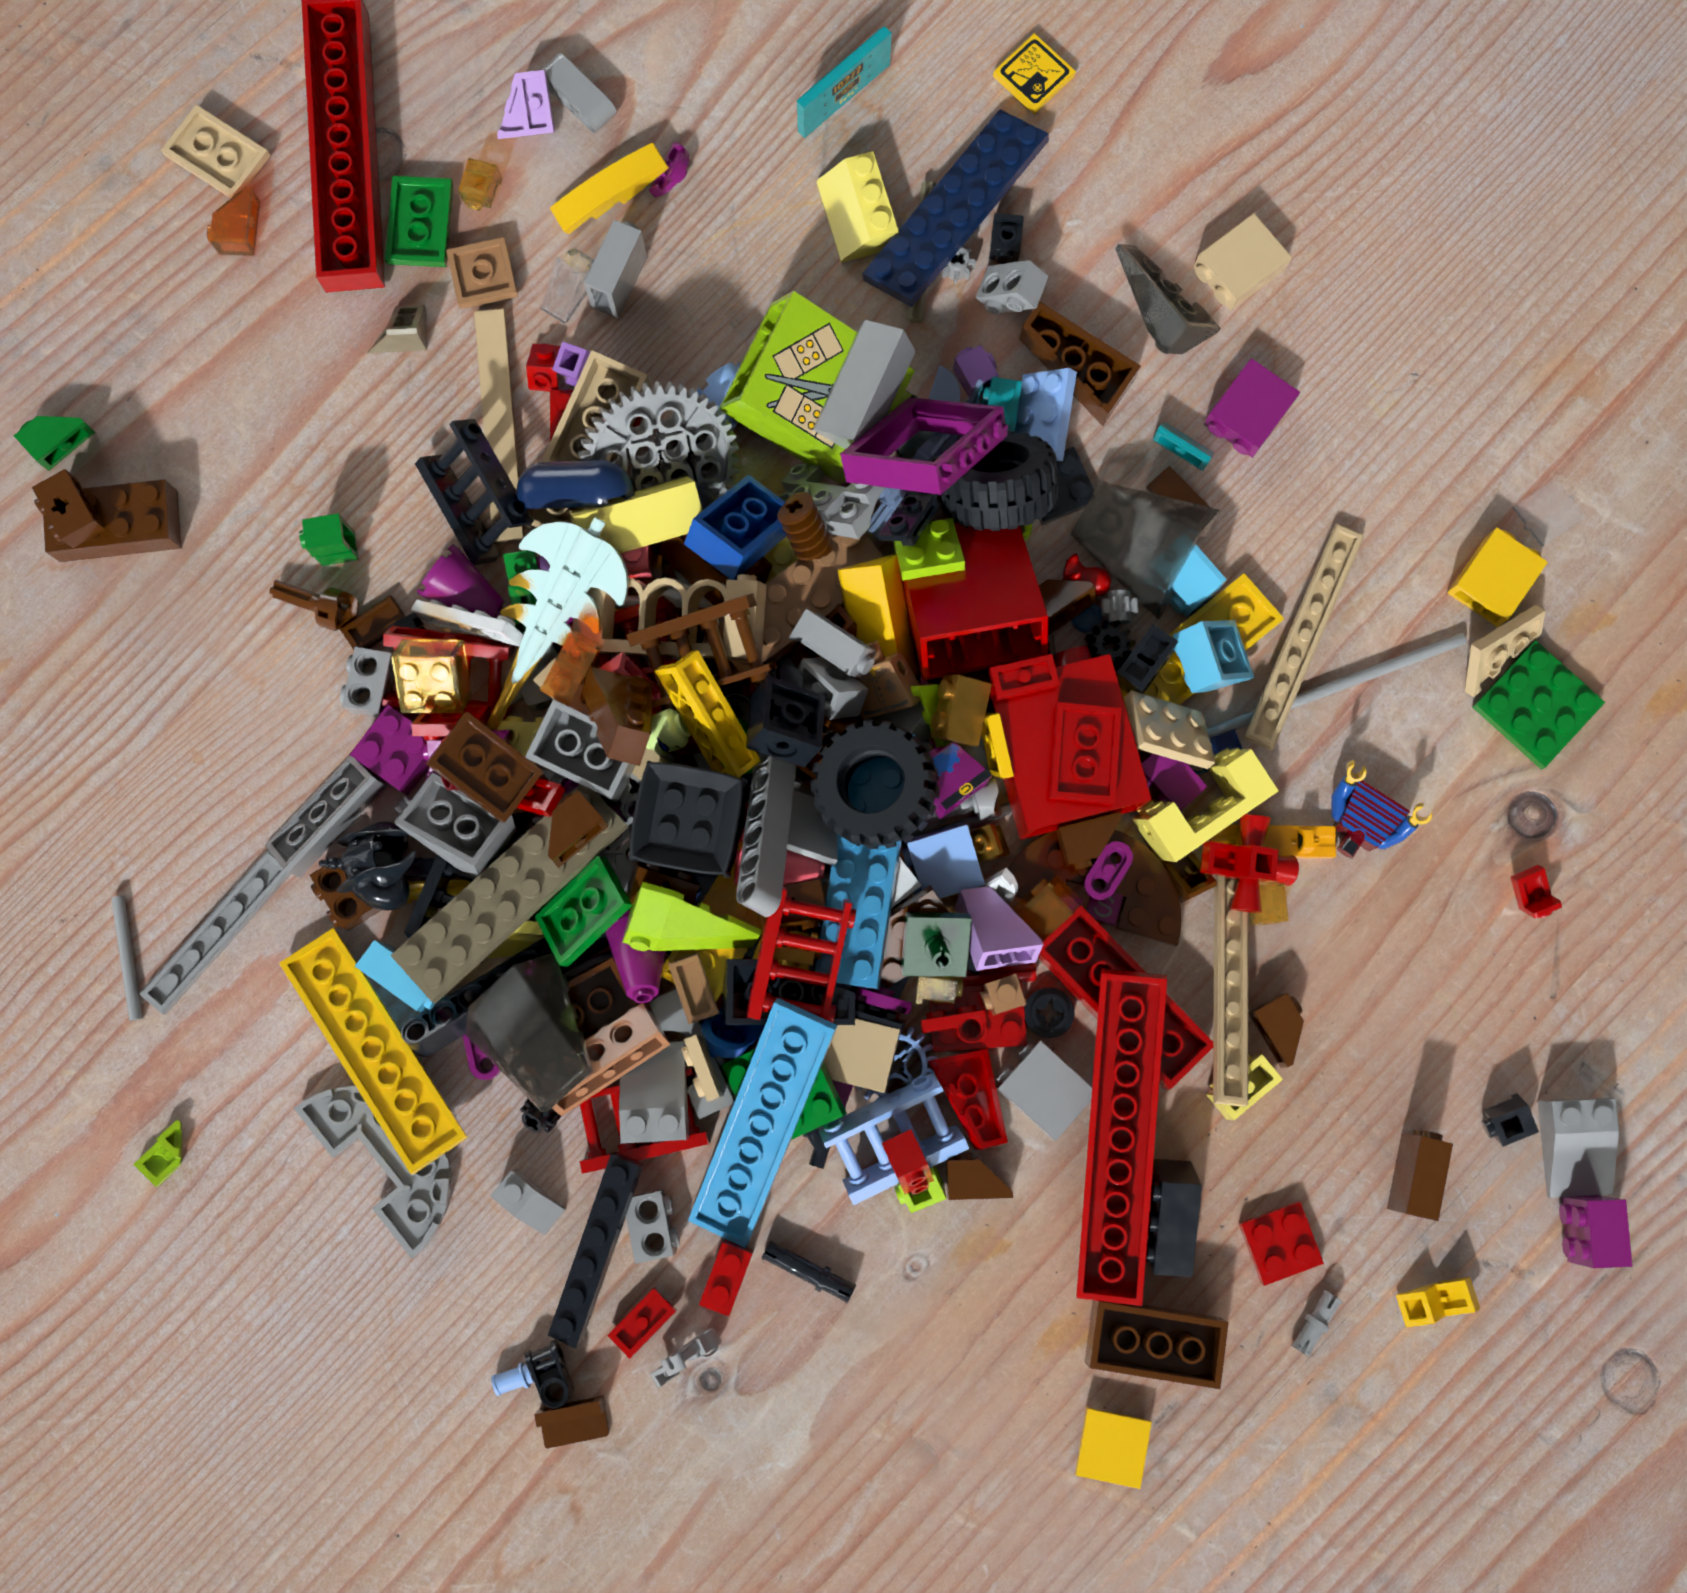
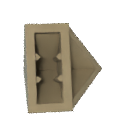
M425 305L395 306L389 323L368 353L426 351Z

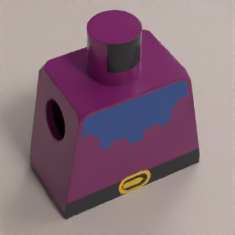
M927 738L922 744L934 760V766L938 770L940 779L937 780V785L940 788L939 798H935L934 805L937 807L935 810L937 816L942 819L986 786L992 775L958 744L952 742L940 751L930 738Z

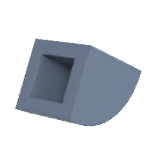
M939 365L929 399L959 402L961 393L958 380L952 372Z

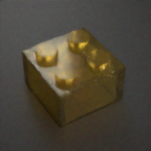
M402 639L391 656L401 713H463L472 697L464 640Z

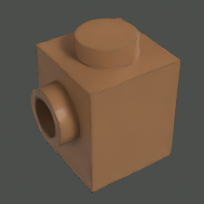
M1016 974L982 985L984 991L980 992L985 1010L991 1009L992 1015L1026 1005Z

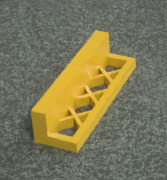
M698 650L691 651L676 663L662 665L655 670L659 680L713 771L740 778L761 761L756 751L746 748L747 735Z

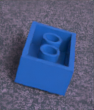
M748 474L693 518L684 545L730 580H736L737 575H742L786 537V532L781 525L782 523L779 522L777 517L778 510L785 504V501Z

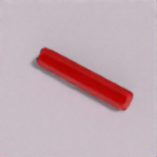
M1028 963L980 970L979 975L967 971L966 977H943L945 987L984 985L1016 974L1019 982H1032L1036 980L1035 964Z

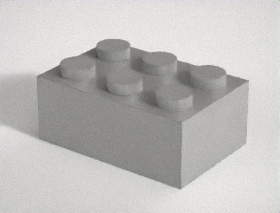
M554 699L525 758L617 802L636 766L607 758L596 734L598 729L596 723L590 721L587 715Z

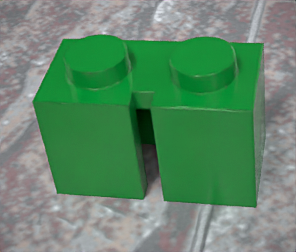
M339 513L302 519L303 530L299 531L301 546L310 553L311 557H315L322 566L359 560L355 531Z

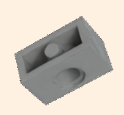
M823 657L802 659L799 671L804 675L803 688L825 695L824 715L830 720L858 717L868 688L858 679L849 676L847 672H844Z

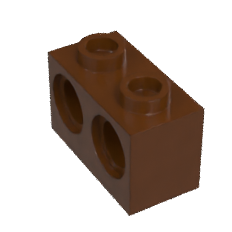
M321 867L309 875L314 882L311 885L313 893L320 901L324 900L330 909L326 912L327 916L336 928L340 926V928L349 931L381 911L369 907L356 897L352 891L338 893L337 890L340 885L336 889L331 890L329 880L334 874L340 875V885L347 880L345 871H342V869L332 870ZM350 900H355L357 909L354 914L347 916L345 905Z

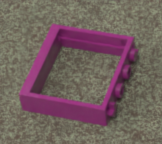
M909 397L840 453L846 482L941 495L1008 436V425L1005 422L1003 407ZM920 430L964 435L934 462L890 456Z

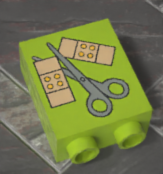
M795 291L772 302L719 410H722L728 416L806 464L820 466L824 475L839 484L845 483L846 478L840 455L845 449L815 432L813 428L857 332ZM908 367L888 414L909 397L914 398L913 394L906 391L915 372L911 367Z

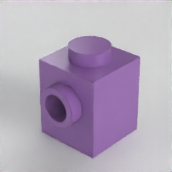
M562 341L552 370L565 376V383L575 387L590 351Z
M982 345L973 349L972 347H967L956 355L953 371L969 398L979 379L984 382L983 390L980 393L982 394L984 386L990 387L992 377L999 376L995 370L997 365L994 357L990 352L986 353Z

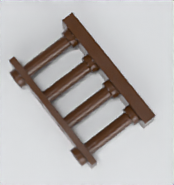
M753 593L626 634L630 647L641 644L642 650L646 649L662 696L652 701V708L662 706L663 711L675 708L655 673L657 668L664 665L658 647L661 644L659 638L670 634L671 639H675L680 656L683 658L692 651L687 636L690 634L688 628L699 624L701 630L706 632L721 679L715 680L719 687L748 677L751 678L753 683L765 679L767 675L770 676L769 671L777 668L776 661L763 665L747 615H750L748 608L757 606ZM730 615L731 621L735 620L751 668L736 674L732 672L717 625H720L718 618Z

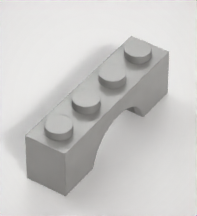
M677 989L649 1001L653 1014L663 1031L679 1032L688 1038L700 1035L703 1039L723 1097L707 1102L705 1096L699 1098L694 1083H692L688 1087L687 1092L699 1119L734 1104L735 1094L721 1069V1065L725 1064L724 1058L720 1056L712 1058L709 1055L707 1040L701 1031L703 1020L688 1024Z

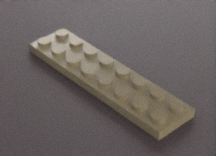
M579 784L571 793L573 794L579 790L601 815L608 827L560 868L548 857L552 816H544L390 955L431 1002L436 1004L628 828L627 824L595 791Z

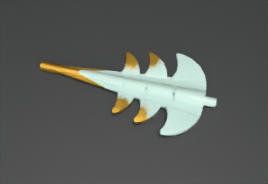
M594 517L588 530L569 522L543 524L528 533L519 544L520 550H530L543 556L549 562L550 568L548 571L542 569L527 570L509 580L511 586H519L530 591L536 597L537 602L535 605L529 603L510 605L500 612L503 616H509L518 620L527 628L500 698L485 724L487 727L497 730L511 702L553 642L565 647L575 657L581 655L578 636L572 627L566 623L569 618H577L583 621L595 634L601 631L599 608L594 599L587 593L591 587L599 588L608 593L617 605L621 606L624 604L629 587L628 570L616 548L599 536L606 524L603 520Z

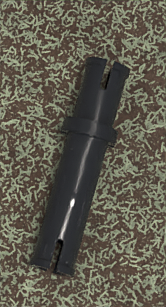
M770 1240L761 1258L816 1286V1291L821 1292L823 1290L845 1301V1303L849 1302L856 1287L855 1283H851L832 1273L831 1268L826 1266L824 1269L774 1243L772 1240Z

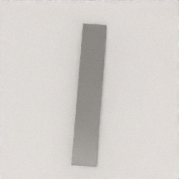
M267 851L139 993L161 1014L166 1015L290 877L291 874L283 870L270 851Z

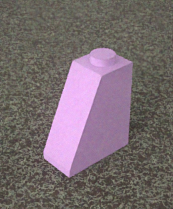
M990 886L960 890L954 910L955 913H970L969 952L976 971L1036 963L1043 946L1041 938Z

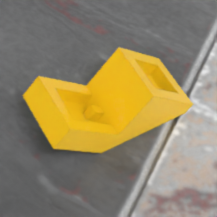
M1471 1277L1443 1280L1396 1295L1406 1327L1435 1324L1445 1316L1474 1313L1481 1309Z

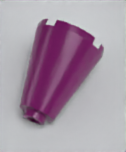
M454 544L448 548L452 554L448 555L447 558L441 555L423 579L421 584L426 586V588L417 590V594L428 600H437L450 608L452 605H458L471 613H474L475 610L485 612L495 619L499 615L503 616L500 612L504 609L502 607L505 602L504 599Z
M629 910L606 930V936L627 997L637 1003H646L659 993L666 951H639L633 949L629 944L622 943Z

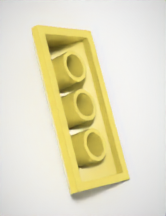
M686 476L635 491V495L629 499H608V506L580 507L568 512L573 524L587 530L594 517L603 520L606 524L599 536L621 554L688 534L693 518L703 510L695 481Z

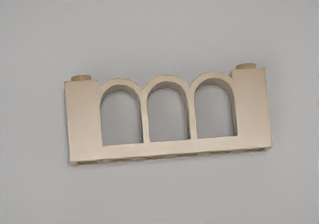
M737 575V580H727L726 585L710 579L700 580L690 587L669 578L656 579L646 585L643 582L628 577L629 587L636 589L640 599L638 631L655 625L658 599L668 589L676 588L682 598V616L698 611L700 600L706 593L718 589L722 593L725 602L753 593L757 606L748 608L750 615H747L761 660L766 584L756 581L757 576ZM591 587L587 593L594 599L599 608L601 631L595 634L586 623L573 618V630L578 636L581 653L619 655L621 652H625L626 655L648 656L646 649L642 650L641 644L630 647L628 640L613 639L616 602L605 591ZM730 615L724 616L723 645L728 660H748L735 620L731 621ZM697 625L688 628L690 634L687 636L692 651L698 650L704 659H714L709 643H696ZM660 641L661 644L658 647L662 657H681L676 642Z

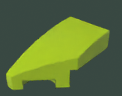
M178 1119L156 1138L158 1142L133 1164L157 1188L182 1164V1123Z

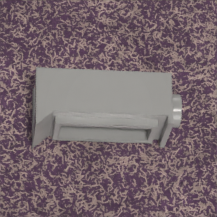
M805 609L788 638L789 640L804 644L844 672H847L849 676L862 678L863 675L871 670L874 664V656L877 653L875 649L820 613H813L809 609Z

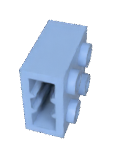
M964 822L915 836L906 843L904 842L905 848L902 849L904 862L907 867L911 866L913 875L922 885L913 892L914 895L930 885L940 898L960 893V890L985 885L967 824Z

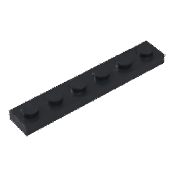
M617 1152L610 1154L548 1336L575 1349L582 1344L644 1164Z

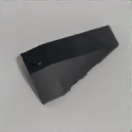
M726 959L722 990L723 1024H766L771 1009L768 1012L762 1011L760 1020L747 1018V1008L758 959ZM775 977V980L769 979L766 992L772 993L771 996L821 1006L825 987ZM835 986L831 1005H836L833 1023L836 1025H855V992Z

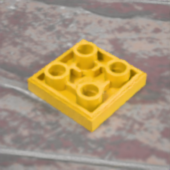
M1086 1407L1075 1475L1141 1489L1152 1422L1147 1419Z

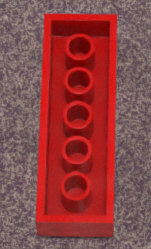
M1082 906L1076 908L1042 941L1043 946L1038 956V959L1096 1019L1098 1018L1102 969L1146 973ZM1166 993L1159 1085L1163 1089L1171 1090L1213 1048V1041Z

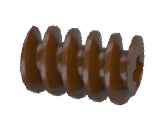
M801 491L791 495L778 510L777 517L779 522L782 523V528L786 532L785 534L790 541L792 549H794L796 557L800 560L808 561L827 556L833 551L834 545L812 495Z

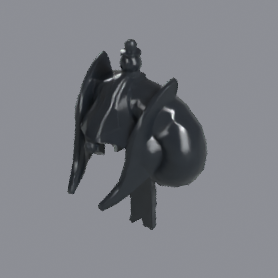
M384 821L370 824L358 832H352L339 838L337 843L346 846V851L339 858L330 857L328 859L326 857V860H320L319 866L326 867V869H342V871H345L347 880L340 885L337 890L338 893L352 891L356 897L369 907L391 911L404 906L409 899L410 886L406 878L427 877L435 858H415V851L411 852L407 857H401L407 851V840L410 834L395 823Z

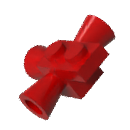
M1245 814L1239 818L1242 846L1206 841L1203 843L1200 873L1238 879V885L1230 909L1240 912L1262 913L1259 882L1276 881L1282 885L1291 886L1298 877L1299 863L1293 855L1278 856V849L1263 847L1271 821L1270 817Z

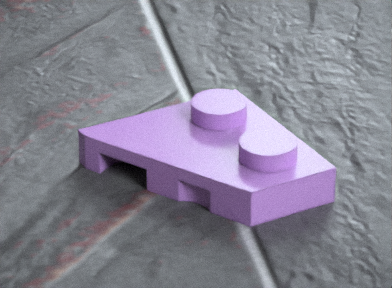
M546 70L514 74L511 93L506 102L501 128L497 133L498 139L555 133Z

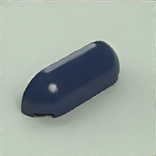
M606 460L534 463L524 470L517 483V498L525 503V508L601 507L609 505L608 499H629L635 495L633 484L627 473L618 465Z

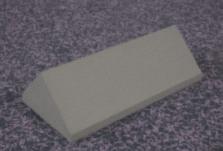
M869 320L862 321L813 428L815 432L846 449L887 416L916 352L903 329Z
M350 755L265 844L266 848L283 870L301 878L387 786L362 763Z

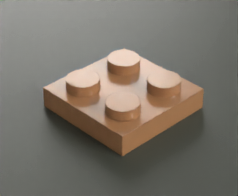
M505 237L446 250L460 309L519 297Z

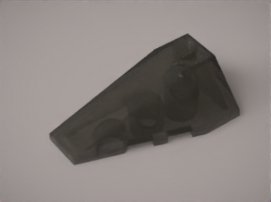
M1118 244L1116 246V252L1148 333L1156 341L1155 346L1164 354H1184L1219 332L1221 328L1205 309L1197 302H1194L1192 305L1180 295L1183 289L1177 283L1173 284L1169 280L1161 278L1162 270L1140 249L1126 244Z

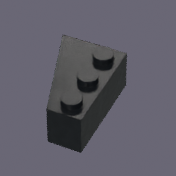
M1153 1160L1151 1212H1149L1148 1225L1150 1242H1147L1146 1262L1150 1263L1154 1275L1193 1277L1202 1184L1191 1161Z

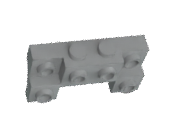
M799 463L792 467L790 473L781 481L786 492L779 495V498L786 501L791 495L800 491L812 495L826 530L831 535L859 539L870 528L875 504L886 487L851 483L848 487L818 483L824 476L820 466Z

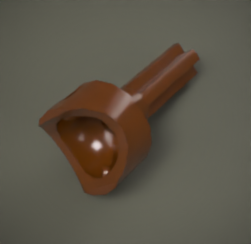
M275 580L273 587L269 590L273 598L315 612L316 623L320 627L332 631L339 630L357 618L358 599L352 594L334 587L326 589L319 595ZM341 603L347 604V608L341 606Z

